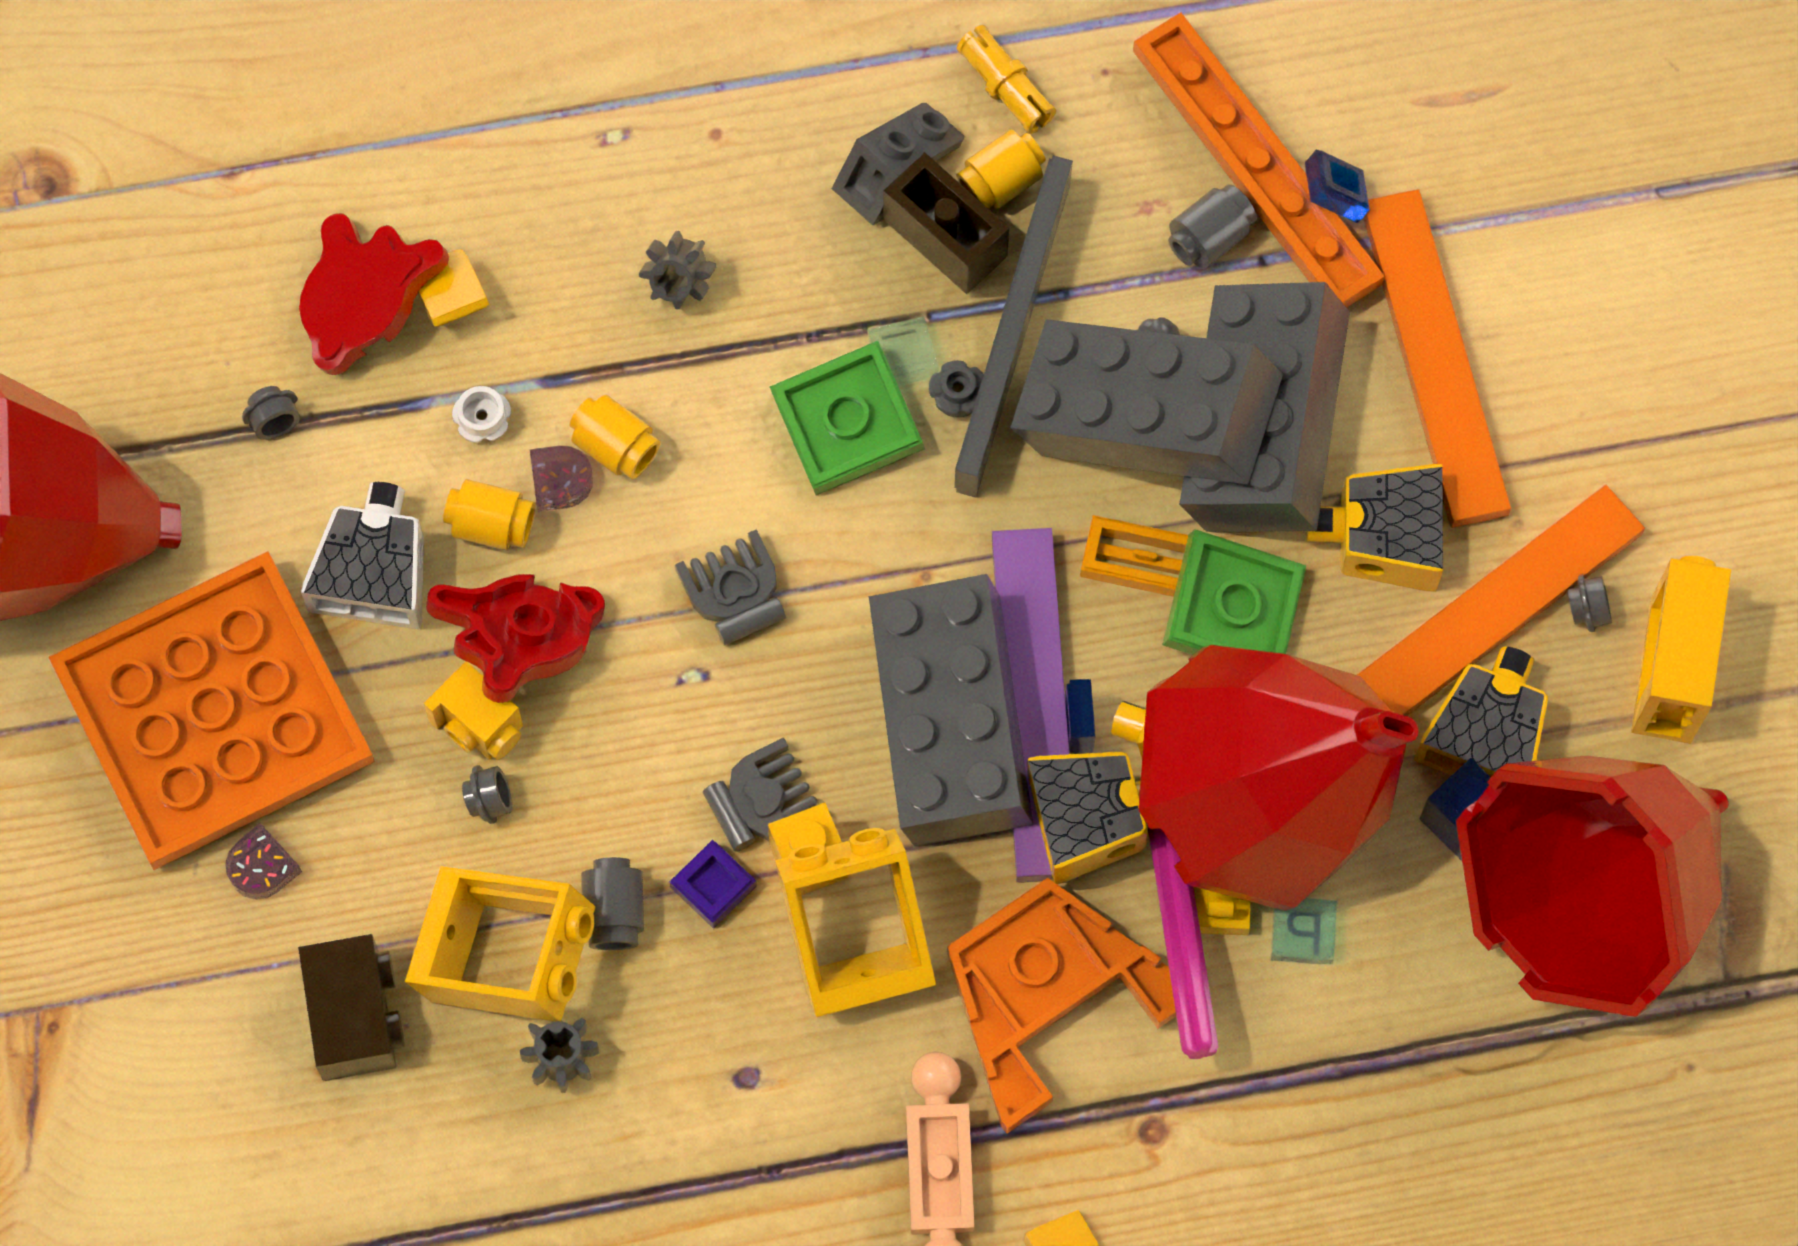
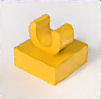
M1194 887L1201 934L1248 936L1250 930V901Z

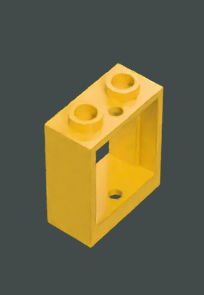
M1684 556L1680 559H1670L1650 601L1631 733L1688 744L1692 743L1712 707L1732 569L1717 567L1714 561L1701 556Z
M880 828L861 830L853 834L849 841L827 847L820 844L804 845L791 851L789 857L775 860L806 992L816 1017L936 985L906 850L895 829L887 831ZM888 865L905 944L818 966L800 888Z
M441 866L405 982L435 1004L561 1022L566 1004L572 999L576 990V970L584 944L589 941L593 933L595 905L568 883ZM484 906L552 915L529 991L461 981Z

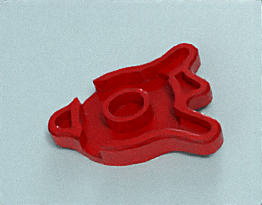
M336 213L323 221L320 230L323 244L322 255L306 279L300 295L299 311L302 324L312 343V359L324 373L339 375L346 372L356 360L367 355L362 349L373 345L383 337L390 343L401 332L411 314L413 303L419 290L428 280L439 274L448 265V251L437 240L428 239L416 244L407 245L392 226L385 225L376 230L369 242L362 243L356 225L345 214Z
M518 574L499 579L482 588L469 589L445 584L435 585L428 592L426 610L435 619L466 629L455 637L454 654L482 670V691L486 698L493 702L504 703L513 699L518 689L527 682L559 675L573 668L581 660L586 652L591 631L600 623L604 615L605 600L599 591L588 586H570L564 583H560L559 591L545 586L535 585V575Z

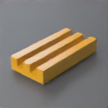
M1093 515L1080 577L1174 597L1178 581L1177 577L1105 563L1095 559L1097 557L1177 575L1180 573L1182 560L1157 555L1154 552L1104 544L1099 541L1101 536L1184 553L1188 535Z

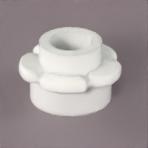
M476 386L466 390L457 400L452 411L453 421L459 425V434L466 440L475 443L481 442L482 439L494 441L500 438L508 428L506 420L511 416L508 400L494 389L486 386ZM481 411L488 414L484 420H479L476 417Z

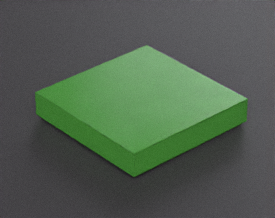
M875 341L770 386L772 395L815 495H819L925 449L879 341Z
M1194 529L1188 535L1162 645L1191 655L1209 645L1286 654L1306 565Z

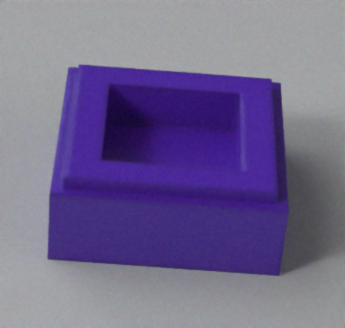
M714 840L710 841L669 881L670 888L713 929L757 887L756 880Z

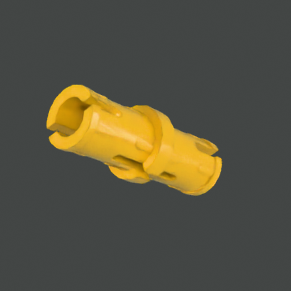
M985 25L975 27L974 31L978 35L977 38L971 31L966 33L957 44L956 49L986 82L985 91L990 97L995 100L1000 98L1024 126V130L1028 134L1038 131V127L1035 124L1036 121L1042 128L1045 127L1055 116L1056 108L1046 100L1026 76L1028 69L1019 59L1012 60L989 33V29Z

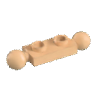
M930 1052L921 1056L916 1061L911 1072L912 1085L917 1094L924 1098L925 1105L906 1106L911 1235L930 1234L931 1241L925 1246H963L956 1240L955 1233L974 1232L969 1103L950 1104L949 1098L955 1094L960 1085V1068L949 1055L942 1052Z

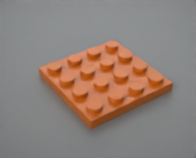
M269 551L49 656V660L153 870L375 762L367 742Z

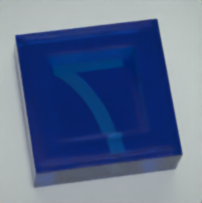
M1316 149L1305 161L1310 202L1358 223L1370 211L1364 171L1322 150Z
M1091 679L1070 680L1066 686L1065 693L1069 753H1093L1096 736Z

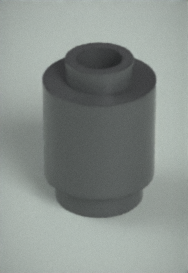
M1226 185L1221 190L1213 188L1170 222L1169 228L1172 236L1168 239L1169 245L1174 254L1184 264L1190 266L1194 263L1198 267L1207 268L1249 235L1250 226L1257 220L1256 212L1248 198L1235 186Z
M608 857L596 859L593 861V869L581 873L582 895L595 905L593 913L594 929L589 939V947L597 950L635 948L638 946V933L644 931L643 871L630 868V860L627 858Z

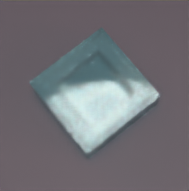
M924 316L867 330L869 344L879 341L898 386L930 379L934 373H939Z
M1306 898L1296 908L1287 911L1273 908L1271 961L1332 965L1335 951L1337 900Z

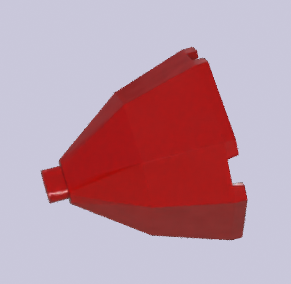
M0 373V621L48 611L152 554L156 547L178 549L182 539L181 507L178 503L159 501L155 491L76 411Z
M1218 645L1203 647L1188 659L1189 663L1171 677L1160 681L1147 692L1138 811L1150 829L1161 828L1181 859L1174 865V868L1186 885L1284 911L1296 908L1343 867L1390 819L1406 745L1418 737L1417 723L1408 716L1394 713L1358 675L1288 654Z
M1577 756L1505 764L1497 769L1488 780L1489 786L1479 799L1468 806L1456 820L1474 936L1488 951L1500 947L1525 974L1518 984L1533 1000L1637 1017L1655 1001L1691 961L1722 900L1720 814L1727 810L1729 806L1727 796L1717 789L1697 787L1667 766L1661 764L1595 756Z

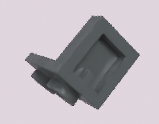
M921 103L856 139L831 189L870 224L875 225L883 220V190L924 152L934 161H937L958 149L965 137L949 123L942 113L934 110L927 103Z

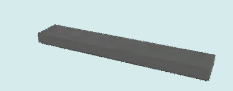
M1054 155L1052 159L1049 158L956 464L954 488H956L957 493L977 497L1069 192L1073 160Z

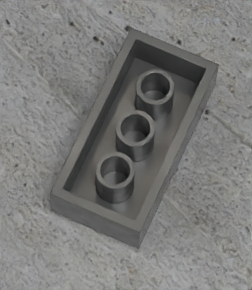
M1326 282L1215 285L1206 338L1255 344L1283 373L1249 484L1184 476L1179 505L1206 532L1317 531L1350 311Z
M1046 319L1010 428L1044 457L1249 484L1283 373L1255 344Z
M983 574L868 596L900 829L914 846H921L1013 829L1015 827L1034 825L1001 599L989 576Z

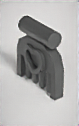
M757 529L748 533V539L761 564L759 567H757L745 540L741 538L736 540L735 545L746 568L738 565L730 547L727 545H723L720 549L727 564L722 568L713 552L706 553V561L715 577L713 587L700 560L693 558L690 561L694 574L703 590L702 592H698L684 561L675 564V570L693 608L704 619L720 621L715 624V628L724 646L786 619L779 599L775 597L769 600L777 589L775 566Z
M784 737L743 757L732 768L729 789L724 781H718L703 790L708 804L735 852L752 845L756 840L753 834L769 841V823L809 809L817 804V798L810 796L783 810L785 802L807 792L810 788L808 783L802 782L784 791L783 785L801 776L802 771L799 768H794L774 779L764 778L794 762L792 754H786L757 768L758 765L788 750V744Z

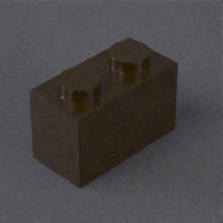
M925 152L883 190V220L964 293L968 294L1008 256L1010 228Z
M372 934L298 947L315 1065L322 1080L327 1081L397 1068L394 1049L405 1047L399 1010L388 1012L385 989L396 987L390 951L379 953Z

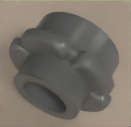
M955 360L942 365L939 373H934L931 376L929 394L932 398H935L936 407L946 415L951 417L968 416L973 412L984 374L977 367H968L964 361ZM959 383L963 385L964 389L961 392H955L952 387Z
M277 386L261 388L249 397L247 401L248 406L242 413V420L244 424H249L250 428L254 430L256 436L260 439L268 440L280 437L291 431L300 420V415L294 404L298 398L293 391H281Z
M1580 574L1578 576L1579 587L1568 589L1574 624L1586 623L1588 631L1595 632V627L1612 623L1604 580L1602 576L1585 580L1584 575Z
M480 765L474 766L470 774V780L462 784V793L466 807L472 817L480 815L485 822L494 824L497 822L498 816L511 813L512 797L508 782L503 771L498 766L483 769Z

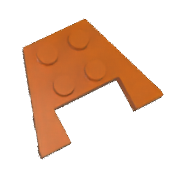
M1046 878L947 946V955L1001 1127L1006 1134L1053 1102L1052 1094L1018 1047L1117 979H1121L1157 1029L1176 1017L1169 967L1161 962V957L1144 945L1140 947L1111 926L1112 923L1049 878Z

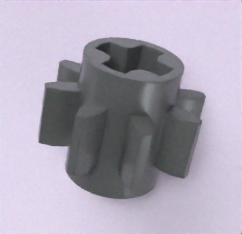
M675 231L667 247L658 240H654L651 243L646 254L652 261L644 264L639 272V277L649 279L651 289L653 290L650 296L652 300L661 298L673 302L675 309H680L688 294L699 301L704 298L709 289L707 282L704 280L711 277L716 269V263L706 261L702 250L705 245L703 240L695 243L691 240L683 239L681 232Z
M580 1018L576 1020L572 1026L562 1022V1020L561 1022L552 1021L542 1028L533 1023L528 1025L529 1032L534 1039V1046L521 1049L520 1056L523 1062L539 1063L532 1074L535 1085L542 1084L548 1077L551 1080L557 1081L561 1093H566L568 1088L567 1081L575 1078L577 1075L588 1081L591 1079L590 1070L585 1064V1057L599 1054V1047L595 1041L581 1042V1038L587 1029L585 1019ZM569 1042L572 1056L566 1060L558 1055L551 1061L547 1048L551 1044L562 1048Z

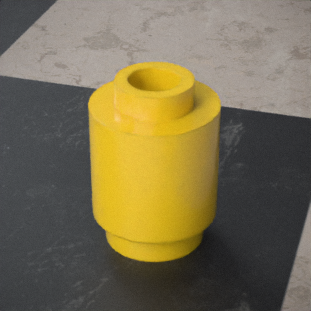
M1010 129L964 162L966 168L957 173L956 177L958 182L988 209L991 206L999 209L1043 178V171L1040 165L1046 162V158L1030 134L1025 133L1019 136Z
M603 395L596 401L592 398L586 399L575 411L569 424L574 429L571 442L617 476L624 473L629 478L636 479L653 461L661 444L660 440L652 435L653 429L651 426L608 395Z
M465 479L460 490L451 488L444 508L443 523L452 525L451 535L454 538L503 550H509L511 545L525 548L531 533L536 504L534 501L523 499L522 492Z

